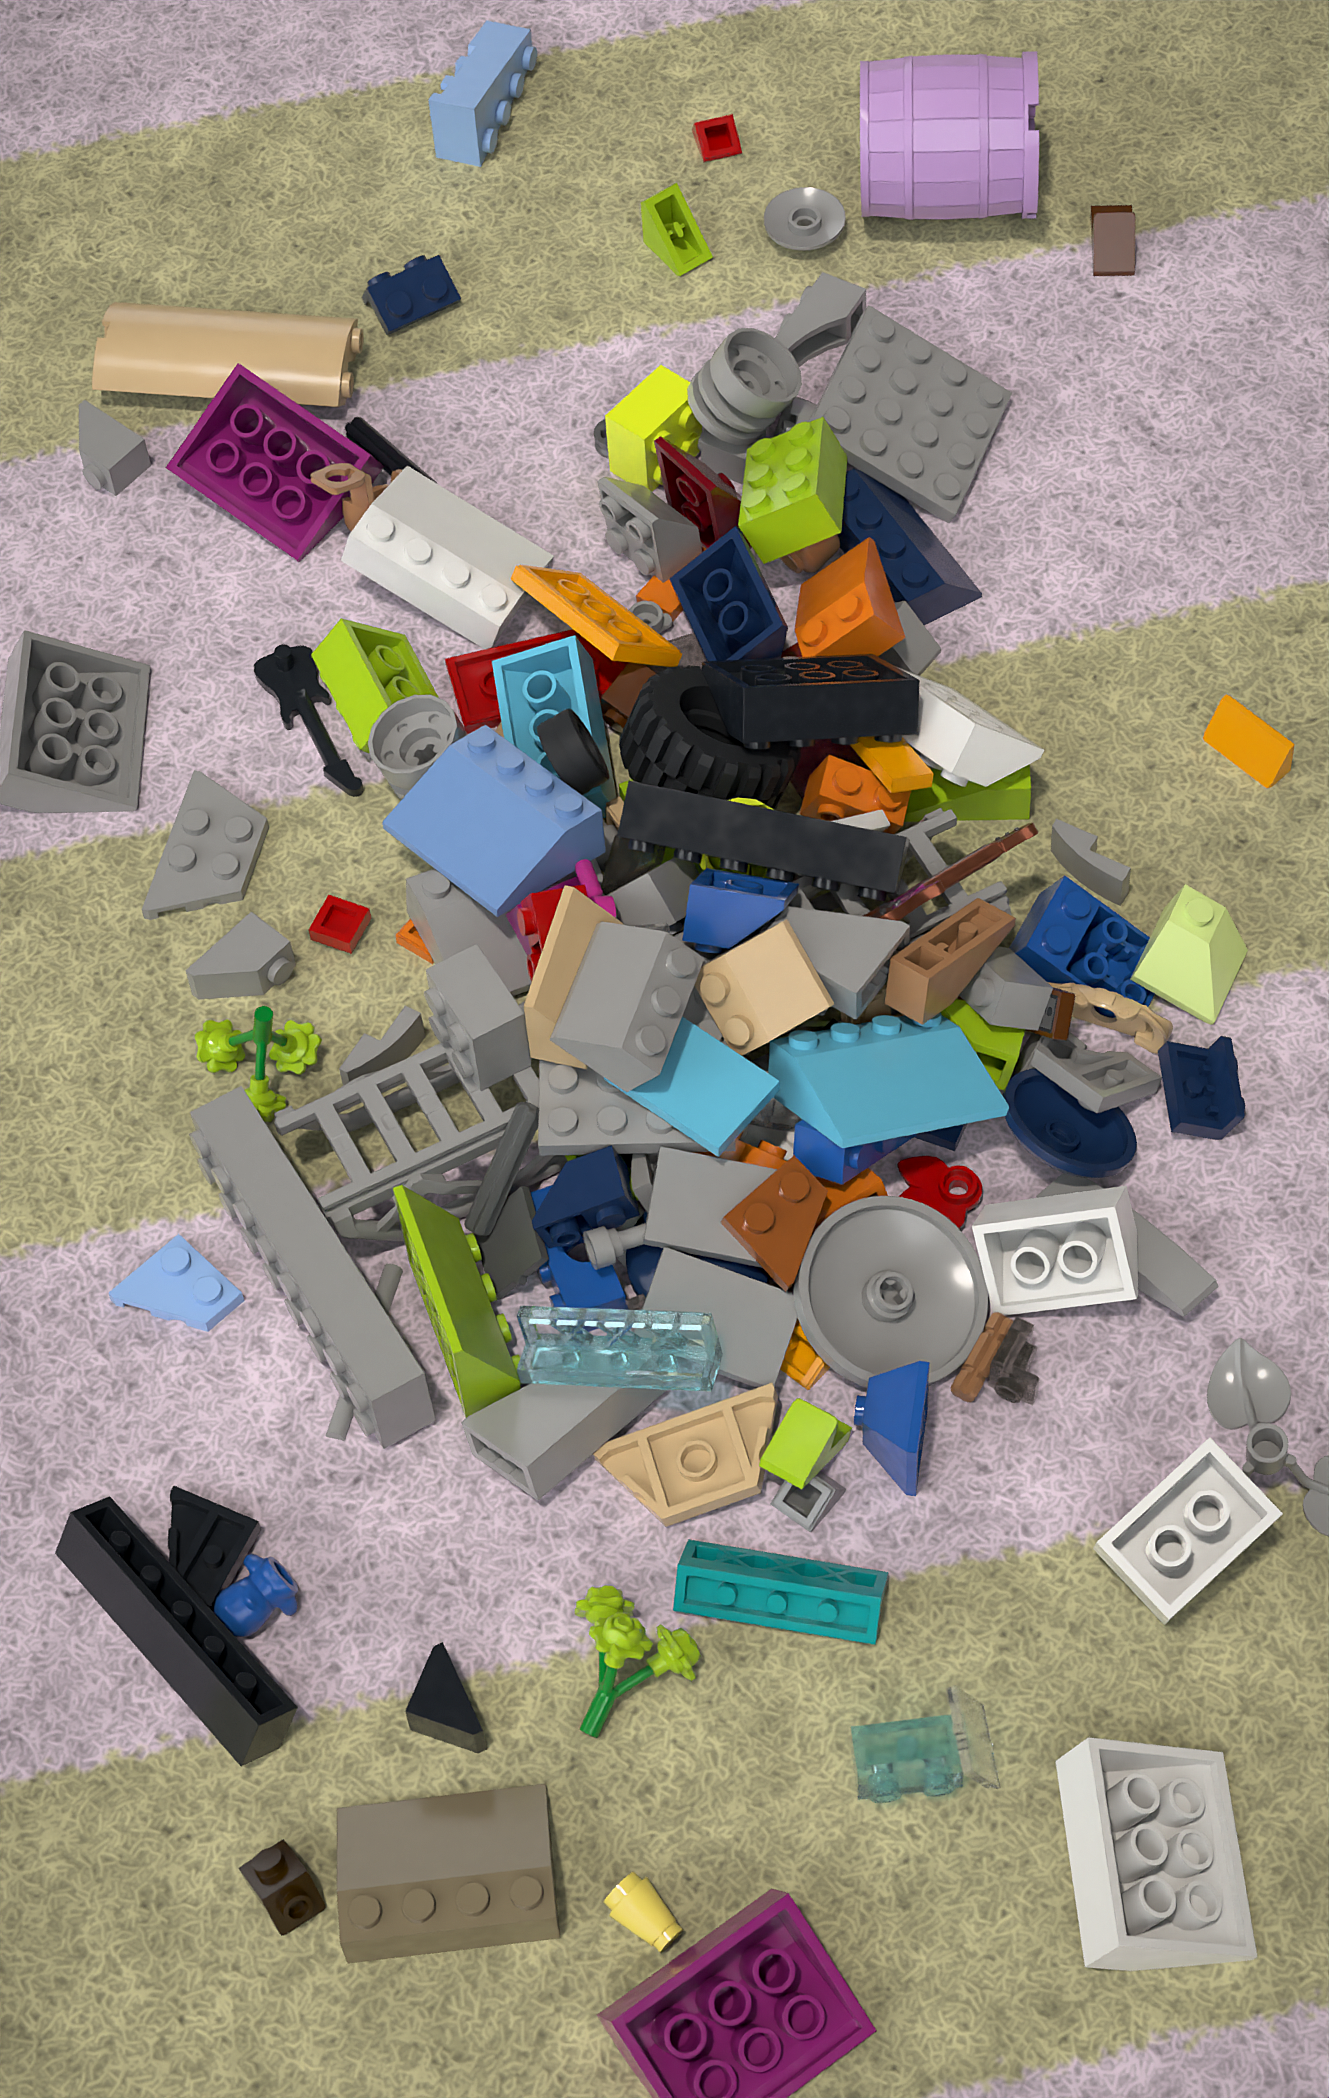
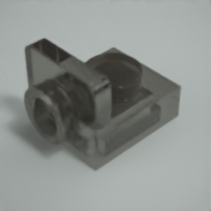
M1016 1317L990 1364L988 1386L994 1388V1391L1001 1398L1009 1402L1018 1403L1023 1401L1033 1406L1038 1396L1040 1381L1037 1375L1028 1372L1038 1348L1032 1344L1034 1324Z

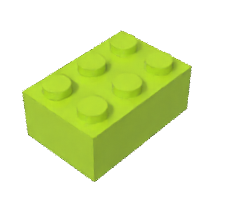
M824 417L811 422L798 423L783 434L771 439L763 438L754 443L750 448H747L738 527L763 564L841 533L847 455Z

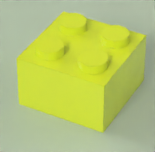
M660 364L605 415L610 472L626 482L643 485L653 492L660 484L663 485L654 440L662 436L692 456H697L700 452L698 441L702 433V425L695 418L688 403L687 389L690 384L689 381Z

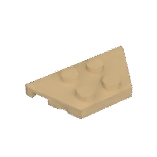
M773 1383L608 1441L595 1451L593 1455L601 1466L667 1527L761 1493L765 1469L760 1467L759 1463L771 1440L778 1395Z

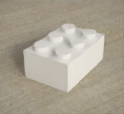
M1209 1437L1100 1538L1093 1549L1165 1625L1274 1524L1282 1515V1512Z

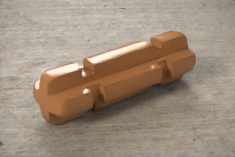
M994 1312L990 1316L983 1332L962 1365V1370L957 1374L951 1385V1392L954 1396L959 1397L965 1402L974 1401L984 1384L983 1382L988 1377L1001 1354L1004 1344L1015 1328V1323L1012 1319L1005 1317L999 1312Z

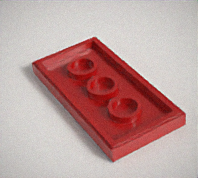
M574 629L445 659L446 669L462 725L467 734L484 725H487L489 728H495L501 723L492 661L575 635L593 659L600 703L601 697L628 662L611 660Z

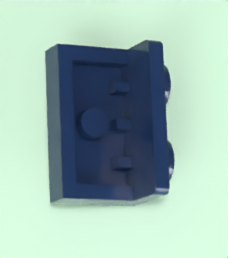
M425 255L416 257L403 266L404 271L393 276L389 272H384L367 282L368 287H366L361 298L365 305L371 304L386 335L392 334L460 302L461 297L440 255L428 260Z
M1220 1036L1209 1048L1167 1041L1158 1050L1171 1132L1222 1140L1245 1117V1101L1241 1095L1237 1072L1238 1061L1234 1055L1231 1037Z

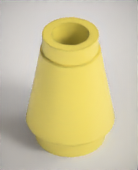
M634 1871L627 1875L604 1900V1904L611 1910L609 1915L611 1918L651 1946H654L660 1953L683 1931L649 1879L646 1877L642 1880Z

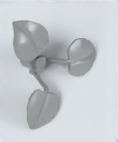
M1238 1338L1224 1351L1211 1374L1207 1389L1209 1411L1215 1421L1226 1429H1239L1249 1425L1250 1433L1247 1437L1245 1453L1247 1462L1242 1467V1471L1248 1478L1254 1471L1262 1475H1271L1280 1471L1283 1466H1286L1301 1485L1310 1489L1303 1500L1304 1515L1316 1531L1329 1537V1455L1319 1459L1314 1469L1313 1479H1310L1297 1464L1296 1457L1287 1453V1435L1280 1427L1272 1423L1278 1421L1285 1414L1290 1404L1291 1389L1288 1379L1273 1361L1256 1351L1244 1339Z

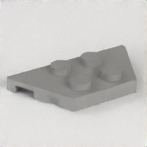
M194 770L143 904L142 913L144 919L159 918V912L185 907L186 912L204 909L213 903L222 905L243 900L269 829L267 818L201 771Z

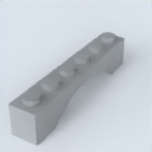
M822 272L813 286L805 288L800 304L792 314L788 313L784 317L780 331L775 339L780 341L790 351L799 367L828 350L846 345L862 313L866 309V289ZM704 428L698 441V449L701 450V461L716 474L723 473L730 480L743 485L747 448H750L757 441L766 438V432L761 438L750 445H734L721 441Z

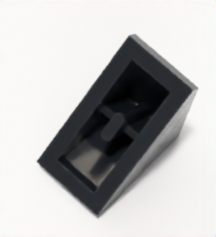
M439 1643L433 1646L405 1710L409 1728L411 1731L475 1753L487 1750L483 1729L444 1643Z

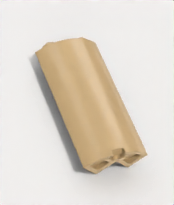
M114 302L108 307L102 320V324L105 326L104 337L97 338L92 390L214 398L237 363H239L297 404L340 407L345 405L346 399L351 398L353 395L354 376L353 373L348 372V362L355 361L356 353H362L364 342L363 329L358 328L357 318Z

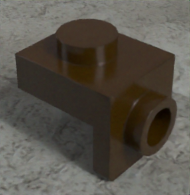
M284 1839L272 1847L260 1851L253 1859L238 1868L247 1885L267 1911L276 1930L282 1936L313 1918L326 1907L308 1871Z

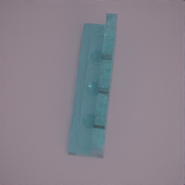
M520 1306L517 1314L525 1341V1347L516 1369L521 1383L712 1392L723 1356L712 1313ZM536 1324L550 1325L560 1333H539ZM596 1326L607 1333V1335L595 1336L582 1327ZM644 1328L655 1335V1337H640L630 1331V1329ZM699 1330L703 1340L688 1339L678 1333V1331Z

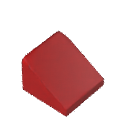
M733 114L694 123L692 133L703 163L742 154Z

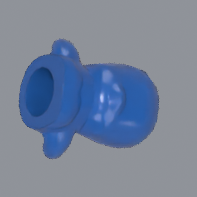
M255 1554L247 1555L244 1558L243 1564L248 1569L250 1575L222 1590L215 1600V1615L236 1637H248L257 1632L271 1616L275 1608H280L286 1616H292L297 1611L298 1605L295 1595L299 1591L298 1586L288 1571L271 1556L261 1558Z

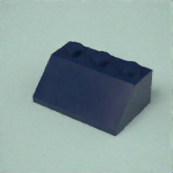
M735 526L669 578L707 661L781 658L788 626L742 531Z

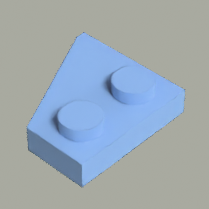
M179 1234L108 1293L111 1301L116 1306L124 1308L126 1304L150 1311L151 1316L169 1321L181 1320L186 1326L207 1332L244 1302L242 1292Z

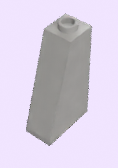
M624 1335L464 1419L461 1424L472 1455L535 1499H541L667 1391L661 1371L663 1363L654 1350L633 1343Z

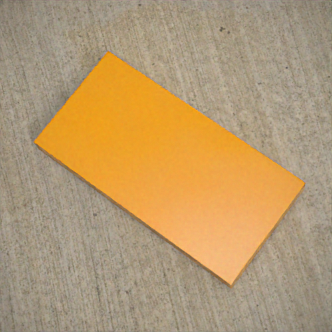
M527 565L515 566L511 576L513 582L611 660L666 667L678 666L682 657V653L678 648L582 573Z

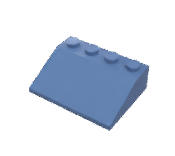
M487 725L449 745L382 822L384 830L496 917L520 904L530 893L540 892L575 871V865L578 861L583 859L592 861L606 852L602 809Z

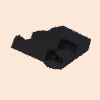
M174 1485L170 1491L172 1510L171 1528H168L167 1547L169 1550V1563L214 1613L217 1596L222 1590L230 1586L244 1558L259 1535L261 1527L259 1521Z

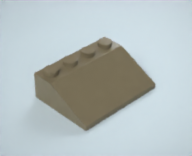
M546 1783L337 1808V1905L339 1937L347 1964L559 1939L560 1927Z

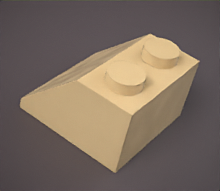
M787 919L701 966L694 985L727 1045L741 1056L777 1038L834 1005L832 998Z

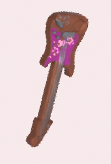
M1028 823L1020 828L1016 827L1010 833L1006 832L1004 836L995 838V841L983 845L863 916L895 921L902 919L920 905L942 894L946 889L990 864L1003 853L1037 835L1038 831L1034 823Z

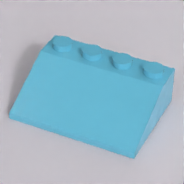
M941 1012L923 1025L905 1015L898 1017L880 1015L874 1017L871 1022L860 1024L836 1023L831 1026V1029L816 1032L797 1030L791 1032L789 1037L770 1041L768 1074L780 1081V1090L773 1098L841 1148L1007 1115L1009 1105L961 1028L942 1016Z

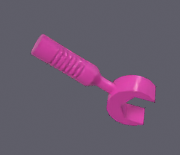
M587 859L578 861L575 865V872L580 885L585 884L588 898L616 918L614 898L612 896H602L603 891L592 862Z

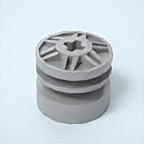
M739 328L724 339L714 351L712 358L706 361L701 370L694 375L687 389L688 403L695 418L712 435L721 441L734 445H750L761 438L766 429L774 423L776 416L782 413L798 395L802 386L801 370L790 351L773 336L754 328Z
M413 695L395 702L381 713L371 728L368 747L370 757L401 801L448 746L468 734L456 713L445 700L433 695Z

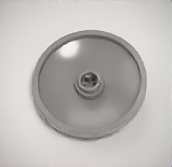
M873 1196L853 1201L833 1212L812 1233L794 1281L795 1309L802 1330L810 1345L835 1372L868 1388L870 1377L917 1361L930 1362L929 1386L942 1380L968 1358L984 1330L987 1318L988 1290L981 1262L969 1240L953 1222L937 1210L923 1203L903 1197Z

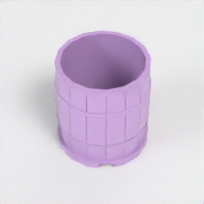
M1037 51L1022 52L1021 58L978 54L905 56L904 58L860 61L862 217L879 216L905 218L908 220L987 218L988 216L1021 213L1022 219H1036L1039 183V130H1035L1034 119L1036 106H1039Z

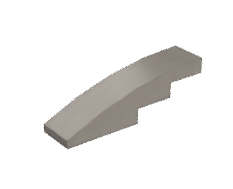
M1063 1173L1041 1191L1036 1198L1104 1188L1088 1178ZM1132 1209L1137 1229L1138 1290L1185 1317L1218 1288L1217 1280L1181 1247Z

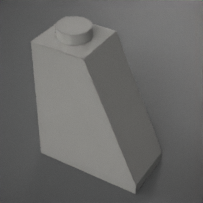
M786 906L776 920L770 919L760 931L762 933L787 919L834 1002L832 1007L857 1020L888 980L890 958L910 945V926L902 921Z

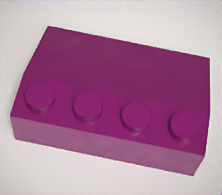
M237 363L172 457L166 469L300 562L344 517L342 499L351 497L350 491L333 495L311 482V473L332 464L349 463L367 473L371 477L373 484L384 466L371 454ZM335 475L327 479L334 482H342L348 480L347 475Z
M772 1888L597 2014L598 2019L623 2058L652 2098H787L877 2031L790 1894Z

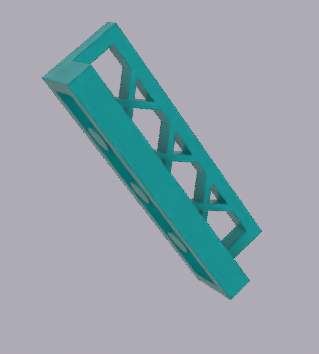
M688 1539L677 1566L673 1611L875 1645L878 1638L881 1608L887 1588L889 1572Z

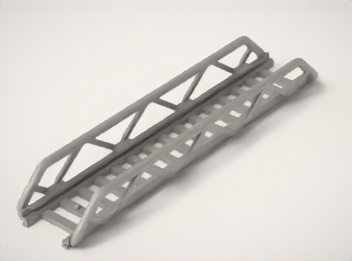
M939 808L926 814L917 825L895 834L910 839L905 864L914 855L929 878L948 867L931 843L933 836L957 825V817L951 809L943 812ZM804 876L793 881V883H798L799 887L798 893L788 904L790 907L828 912L842 907L846 914L863 916L870 912L860 896H857L859 887L841 883L839 892L830 891L811 900L818 892L825 889L812 887V877ZM901 879L898 895L887 893V896L892 900L909 890V888ZM999 881L968 896L960 883H956L941 894L948 906L927 915L920 905L903 917L906 924L910 926V944L977 898L1011 915L1009 898L1006 896L1007 888L1002 881ZM684 930L673 936L692 950L695 949V943L682 941ZM525 1001L519 1004V1007L521 1008L523 1013ZM891 1008V1015L899 1013V1011ZM841 1019L838 1021H805L784 1034H790L797 1030L812 1032L831 1029L833 1024L842 1023ZM448 1041L437 1044L385 1069L355 1078L333 1093L298 1109H293L291 1105L274 1113V1123L278 1135L283 1136L296 1129L323 1131L340 1160L351 1183L319 1197L318 1202L330 1226L333 1225L336 1232L343 1238L404 1241L400 1222H397L399 1216L393 1187L399 1185L409 1188L420 1196L429 1193L441 1195L467 1194L441 1206V1208L459 1219L468 1215L483 1180L446 1181L443 1173L497 1149L515 1107L502 1112L489 1088L480 1091L471 1076L463 1078L453 1061L452 1052L454 1050ZM769 1053L750 1061L768 1073ZM529 1066L512 1075L526 1102L539 1108V1079L532 1067ZM405 1082L408 1085L385 1097L381 1094ZM461 1082L483 1122L461 1132H458L436 1094ZM417 1102L440 1142L415 1153L393 1113ZM360 1103H363L364 1105L363 1107L356 1109L352 1112L340 1114V1112L345 1111ZM374 1122L395 1162L370 1173L348 1132L360 1129ZM538 1154L526 1167L518 1171L508 1196L521 1186L529 1187L560 1172L565 1163L568 1162L565 1155L539 1156ZM390 1198L395 1203V1206L380 1221L355 1219L353 1216Z

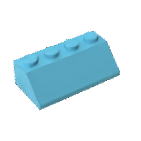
M574 635L492 661L504 739L559 779L560 777L542 747L537 727L542 722L553 718L556 714L569 708L582 720L597 744L610 776L605 783L592 788L582 796L602 809V817L606 818V803L616 798L592 657Z

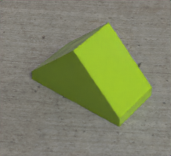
M677 183L668 186L641 202L643 242L677 276H681L713 258Z

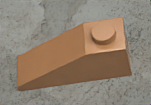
M980 898L975 899L890 958L885 1004L922 1025L955 1001L1015 926L1016 918Z

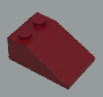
M662 436L654 440L667 504L698 527L701 546L707 549L732 528L738 527L742 496L735 491L734 485L725 474H716L704 462ZM744 536V538H745V540H746V542H747L749 548L751 549L752 546L750 545V543L748 542V540H747L746 537Z

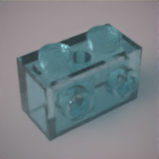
M956 1714L851 1727V1754L858 1800L870 1799L874 1803H889L900 1799L903 1794L923 1792L925 1796L938 1797L953 1792L955 1788L963 1787L964 1759Z

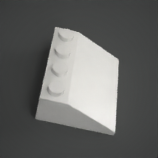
M406 466L374 500L351 531L341 561L480 647L489 649L495 645L529 595L511 580L515 566L527 565L547 568L554 555L411 467Z
M1088 1737L1056 1760L1085 1967L1138 1971L1248 1961L1257 1958L1223 1752Z

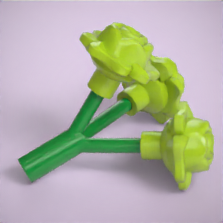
M261 1006L255 1010L253 1030L244 1033L240 1030H233V1024L228 1019L221 1022L205 1021L203 1023V1030L195 1034V1040L198 1045L196 1057L201 1063L207 1062V1069L211 1073L218 1072L219 1070L234 1072L237 1068V1062L245 1058L242 1044L253 1040L257 1045L255 1074L250 1077V1087L244 1091L263 1121L271 1122L274 1119V1113L286 1108V1097L276 1094L269 1089V1077L265 1075L267 1045L271 1041L274 1042L269 1052V1057L277 1061L276 1069L279 1072L292 1071L297 1075H302L306 1070V1065L312 1066L318 1061L317 1050L322 1039L319 1035L313 1034L315 1027L308 1022L298 1024L293 1020H289L285 1023L284 1030L278 1029L274 1032L272 1031L273 1011L267 1006Z
M607 1585L603 1587L591 1586L587 1591L585 1599L578 1600L575 1608L576 1616L585 1617L587 1621L594 1624L589 1629V1635L595 1640V1648L599 1651L598 1689L579 1728L582 1732L596 1738L599 1737L616 1698L654 1674L657 1678L668 1670L677 1674L681 1673L685 1678L693 1681L696 1679L692 1667L701 1658L697 1643L683 1628H678L671 1632L660 1624L656 1627L657 1635L660 1638L657 1643L658 1652L646 1660L647 1665L614 1686L618 1668L624 1666L626 1658L642 1659L645 1651H649L653 1644L646 1636V1628L642 1626L639 1619L632 1618L634 1602L623 1599L621 1589Z

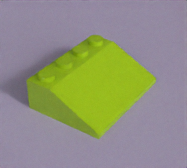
M399 1185L393 1187L408 1261L465 1418L475 1412L521 1389L520 1385L528 1382L526 1372L519 1354L510 1357L505 1343L512 1341L510 1329L504 1314L495 1316L491 1302L497 1301V1297L489 1273L480 1275L477 1269L476 1262L482 1261V1257L474 1234L465 1235L458 1217L409 1188Z

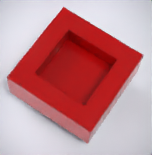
M328 894L308 929L310 939L352 954L372 919L370 908Z

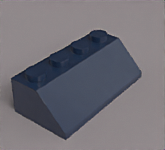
M852 469L846 472L841 533L837 534L840 540V548L845 554L868 537L875 541L894 603L906 601L922 624L926 625L982 597V592L904 496L860 470Z

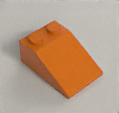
M870 537L801 584L794 630L802 657L874 654L878 657L906 638L875 541Z

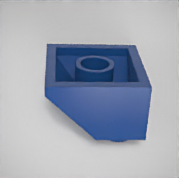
M706 868L690 884L682 941L695 943L694 948L702 952L722 953L723 948L730 949L783 911L798 893L799 884Z
M917 1361L870 1377L867 1395H857L854 1413V1425L862 1426V1444L900 1489L909 1496H916L928 1412L930 1362Z

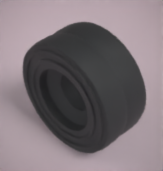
M569 708L561 711L537 727L542 747L556 773L563 782L578 793L584 795L610 778L607 765L597 744L582 720L572 709Z

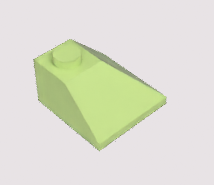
M1185 884L1164 907L1130 980L1203 1022L1213 1025L1248 949L1226 907Z

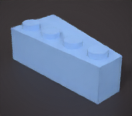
M487 20L468 45V57L460 56L456 61L455 75H446L442 80L441 90H444L442 94L433 93L428 100L436 158L481 167L487 153L494 152L498 138L497 132L501 125H507L511 113V103L514 97L519 98L521 96L527 70L532 71L536 64L537 48L532 46L531 29Z

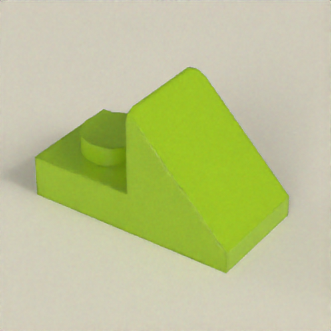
M797 1398L791 1404L762 1455L759 1466L803 1489L847 1444L853 1427L841 1422L829 1412L823 1411L801 1398Z

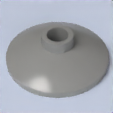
M801 187L782 192L769 202L764 212V227L769 237L779 245L793 250L806 251L822 248L836 240L845 226V210L841 202L832 194L817 188Z

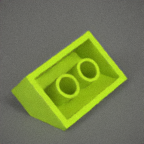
M341 618L311 654L320 671V678L329 688L336 702L338 712L344 717L353 735V742L360 750L366 753H370L368 739L371 728L383 711L395 702L413 695H433L438 697L404 634Z

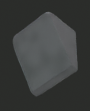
M820 1471L803 1489L784 1481L770 1504L807 1531L812 1532L843 1496L846 1488Z

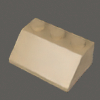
M565 885L524 1003V1013L531 1058L587 1069L588 1066L550 1041V1038L596 925L602 921L624 924L571 886Z

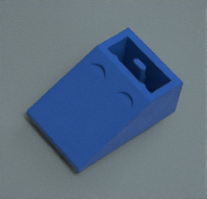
M1065 875L1038 895L1009 948L1046 982L1075 983L1092 988H1103L1110 992H1116L1124 998L1137 1001L1149 1007L1155 993L1130 980L1150 939L1149 936ZM1094 1006L1099 1014L1108 1018L1116 1017L1112 1011Z

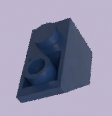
M610 1145L565 1163L532 1219L533 1229L549 1248L572 1245L579 1241L586 1231L602 1226L607 1230L618 1228L626 1220L640 1215L627 1164L614 1147Z

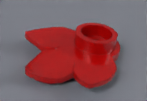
M933 1156L911 1157L897 1164L901 1176L909 1185V1188L904 1190L899 1197L915 1200L937 1210L959 1229L964 1224L966 1212L977 1206L981 1200V1180L968 1167L960 1165L948 1167L942 1160ZM955 1187H961L966 1190V1193L955 1195L949 1191Z

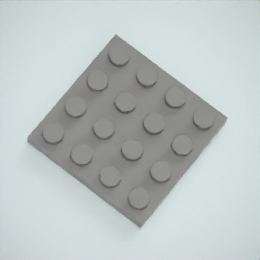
M868 305L862 313L809 422L824 417L846 453L847 463L943 521L950 523L958 512L1012 392Z
M694 986L683 1017L728 1046ZM540 1060L539 1156L586 1155L610 1145L614 1147L618 1154L658 1153L660 1146L687 1152H710L608 1083L602 1075L590 1067L582 1069ZM735 1140L725 1151H736Z

